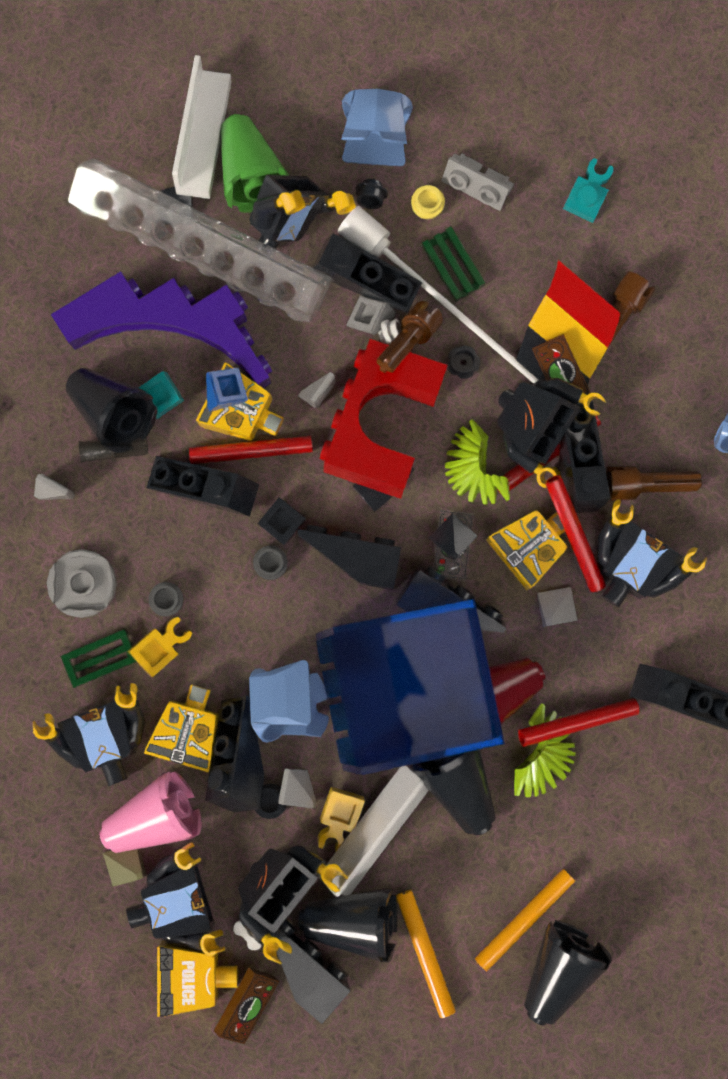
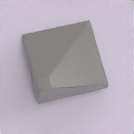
M360 295L346 325L350 328L375 335L382 329L381 322L387 319L390 321L394 318L396 311L386 302Z
M329 372L303 389L298 397L314 408H319L336 384L335 375Z
M38 474L36 477L34 497L40 500L74 498L75 492L44 474Z
M571 587L537 593L543 627L578 621Z
M285 769L279 804L316 808L317 802L308 770Z

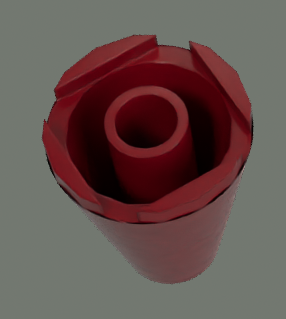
M524 658L453 675L447 679L448 681L445 682L444 686L453 712L459 711L465 720L460 725L466 733L473 734L477 741L486 739L543 689L545 673L537 661L532 662L529 658Z

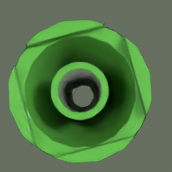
M234 114L222 123L220 131L224 197L230 208L233 205L238 207L239 212L250 213L253 210V203L257 200L266 175L289 176V174L251 118L245 115Z

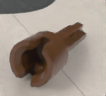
M631 271L626 272L612 294L615 302L613 307L620 312V317L611 343L624 323L628 321L631 314L642 312L656 290L653 286L648 287V280Z
M420 301L413 306L401 320V332L377 358L380 371L383 373L387 371L394 372L416 344H424L429 341L443 322L442 313L439 309L435 308L431 313L426 311L429 306L428 301Z
M609 466L605 468L611 498L609 501L636 500L641 493L698 491L702 487L701 474L697 471L640 473L635 466Z

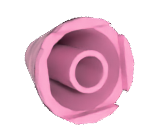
M175 771L163 773L102 822V829L100 830V839L104 847L111 849L115 853L189 840L199 835L202 828L201 814L199 808L193 811L188 799L195 798L185 779Z

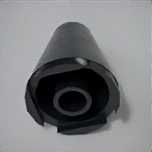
M80 368L69 376L66 383V393L100 444L108 451L115 453L129 451L134 448L131 445L138 438L144 440L148 436L157 416V406L153 404V397L148 392L89 368Z
M458 734L461 739L460 741L451 743L448 737L427 748L417 757L419 765L413 764L412 768L415 774L424 781L427 789L465 833L482 835L492 828L496 815L480 746L473 734Z
M385 888L308 902L306 908L301 909L299 914V930L304 931L305 938L379 962L389 963L392 960L396 945L389 943V940H391L393 932H397L398 927L396 895H392L393 889Z
M555 920L554 924L550 921L545 929L524 1006L528 1011V1017L542 1026L546 1025V1023L555 1024L609 968L612 962L611 954L601 943L598 942L594 947L586 940L589 934L560 920Z

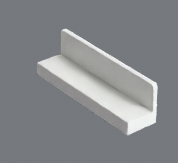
M199 55L194 57L172 175L176 194L210 199L221 142V125L225 120L230 93L231 74L204 71L202 69L201 56Z
M402 764L327 863V865H338L348 876V880L341 875L333 879L332 883L340 889V892H334L329 887L328 889L335 896L339 897L341 894L346 896L353 892L429 791L424 785V781L405 764Z

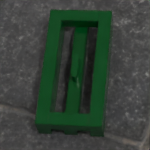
M452 226L445 229V232L436 234L433 239H427L422 242L424 251L455 302L485 286V281ZM449 239L473 279L474 284L471 285L445 240ZM434 246H439L464 289L460 292L435 252Z
M126 629L60 656L73 688H77L137 662L128 652L133 645L130 642ZM121 639L122 646L73 666L71 660ZM122 653H127L128 658L81 678L77 677L76 673Z

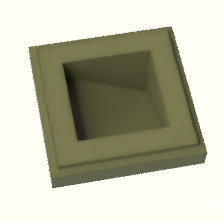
M139 849L120 853L110 850L103 853L113 887L143 879L147 875Z

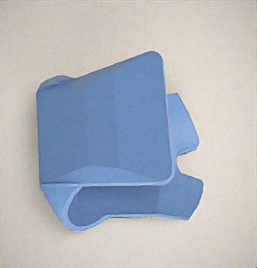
M359 89L346 94L342 100V107L347 122L341 140L347 141L342 160L346 163L403 166L405 164L403 144H407L405 125L413 109L410 99L402 93L383 89Z
M301 660L268 672L261 668L252 671L249 677L251 725L263 742H272L282 735L322 736L328 725L329 716L319 713L316 709V704L327 700L328 695L318 673L309 674V664L307 661Z

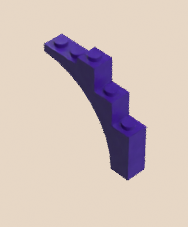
M120 271L51 314L64 337L75 350L99 338L125 331L158 330L175 332L201 340L221 351L241 367L250 379L263 389L271 384L268 374L273 372L262 354L258 357L255 356L250 348L255 343L244 326L238 329V326L247 321L244 311L248 309V306L240 293L236 291L232 294L227 285L191 306L196 302L185 284L179 287L174 278L143 296L135 280L131 278L127 281Z

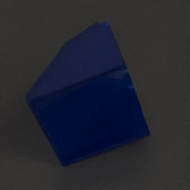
M475 599L335 626L316 633L320 664L334 662L335 669L322 671L327 699L341 696L342 703L329 705L334 733L348 730L349 737L336 739L339 760L342 763L343 771L365 775L505 744Z

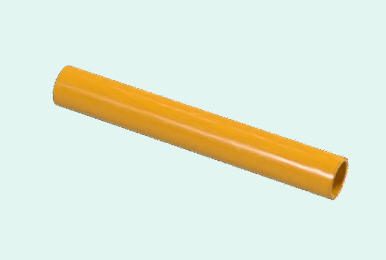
M562 869L474 958L476 962L487 972L571 887L575 880Z
M407 890L405 894H397L396 899L440 1018H445L454 1014L456 1010L412 890Z

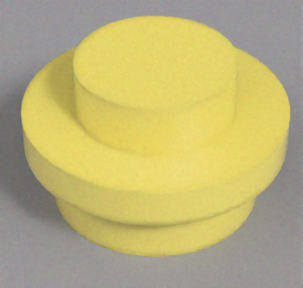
M432 185L419 187L413 193L411 199L414 213L423 219L436 218L442 213L445 205L443 193Z

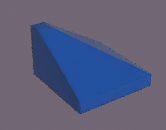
M239 367L206 373L207 407L209 412L248 401Z

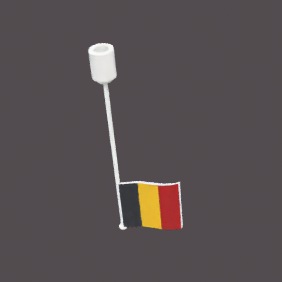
M357 206L350 212L338 229V233L350 243L378 258L384 254L405 273L423 282L422 288L532 383L545 379L532 348L564 334L588 386L592 374L615 334L620 312L558 260L551 286L527 327L517 359H515L388 249L391 242L387 239L390 232L360 206Z

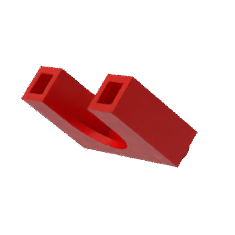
M369 339L366 350L360 348L354 363V368H357L358 372L355 380L349 378L342 396V398L347 399L344 410L337 409L331 428L336 430L332 441H325L319 459L324 460V473L401 499L415 458L382 447L371 441L360 426V411L370 400L387 394L399 395L434 407L448 365L410 352L394 372L387 371L383 373L377 364V358L389 345Z

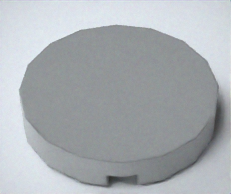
M84 549L69 551L61 556L49 570L47 579L48 594L56 607L66 615L79 618L95 616L105 610L113 600L117 587L115 571L109 561L96 552Z

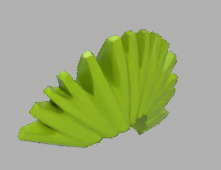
M471 419L469 423L472 431L462 426L460 430L465 436L456 433L455 436L460 440H451V443L460 449L450 450L446 453L449 456L460 459L445 463V468L451 469L445 472L446 476H453L448 480V483H455L451 488L454 491L458 490L457 494L459 496L469 491V502H474L480 491L483 505L488 504V499H490L491 504H496L497 489L505 500L509 501L508 479L503 476L486 474V452L489 436Z
M541 703L528 723L530 726L555 720L557 712L552 711L545 719V705ZM570 734L538 743L536 749L515 769L514 796H520L522 788L525 797H531L532 791L535 797L539 795V790L541 794H545V782L555 789L557 785L551 772L563 781L567 778L564 771L570 773L571 769L563 762L574 764V761L567 756H575V752L568 750V748H575V743H561V741Z

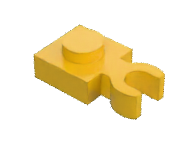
M174 617L167 622L165 632L162 635L154 628L128 651L152 678L178 655L172 646L176 643L188 641L193 634L190 630L184 632L182 636L174 634L173 628L180 622L179 617Z
M335 787L330 788L320 816V823L328 826L318 834L319 848L323 849L328 838H335L337 840L335 852L344 842V830L352 832L357 825L365 803L364 796Z

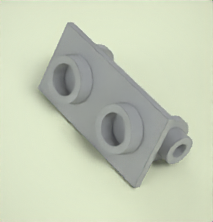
M454 153L448 160L441 181L501 211L505 199L514 183L509 181L510 177L504 176L490 168L483 174L480 172L482 164L465 156L463 153L460 156Z

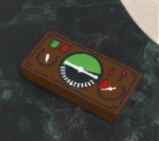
M564 334L532 348L545 379L560 378L582 388V393L588 395L591 393Z
M248 968L216 1025L214 1032L220 1038L245 1044L280 981L271 974Z

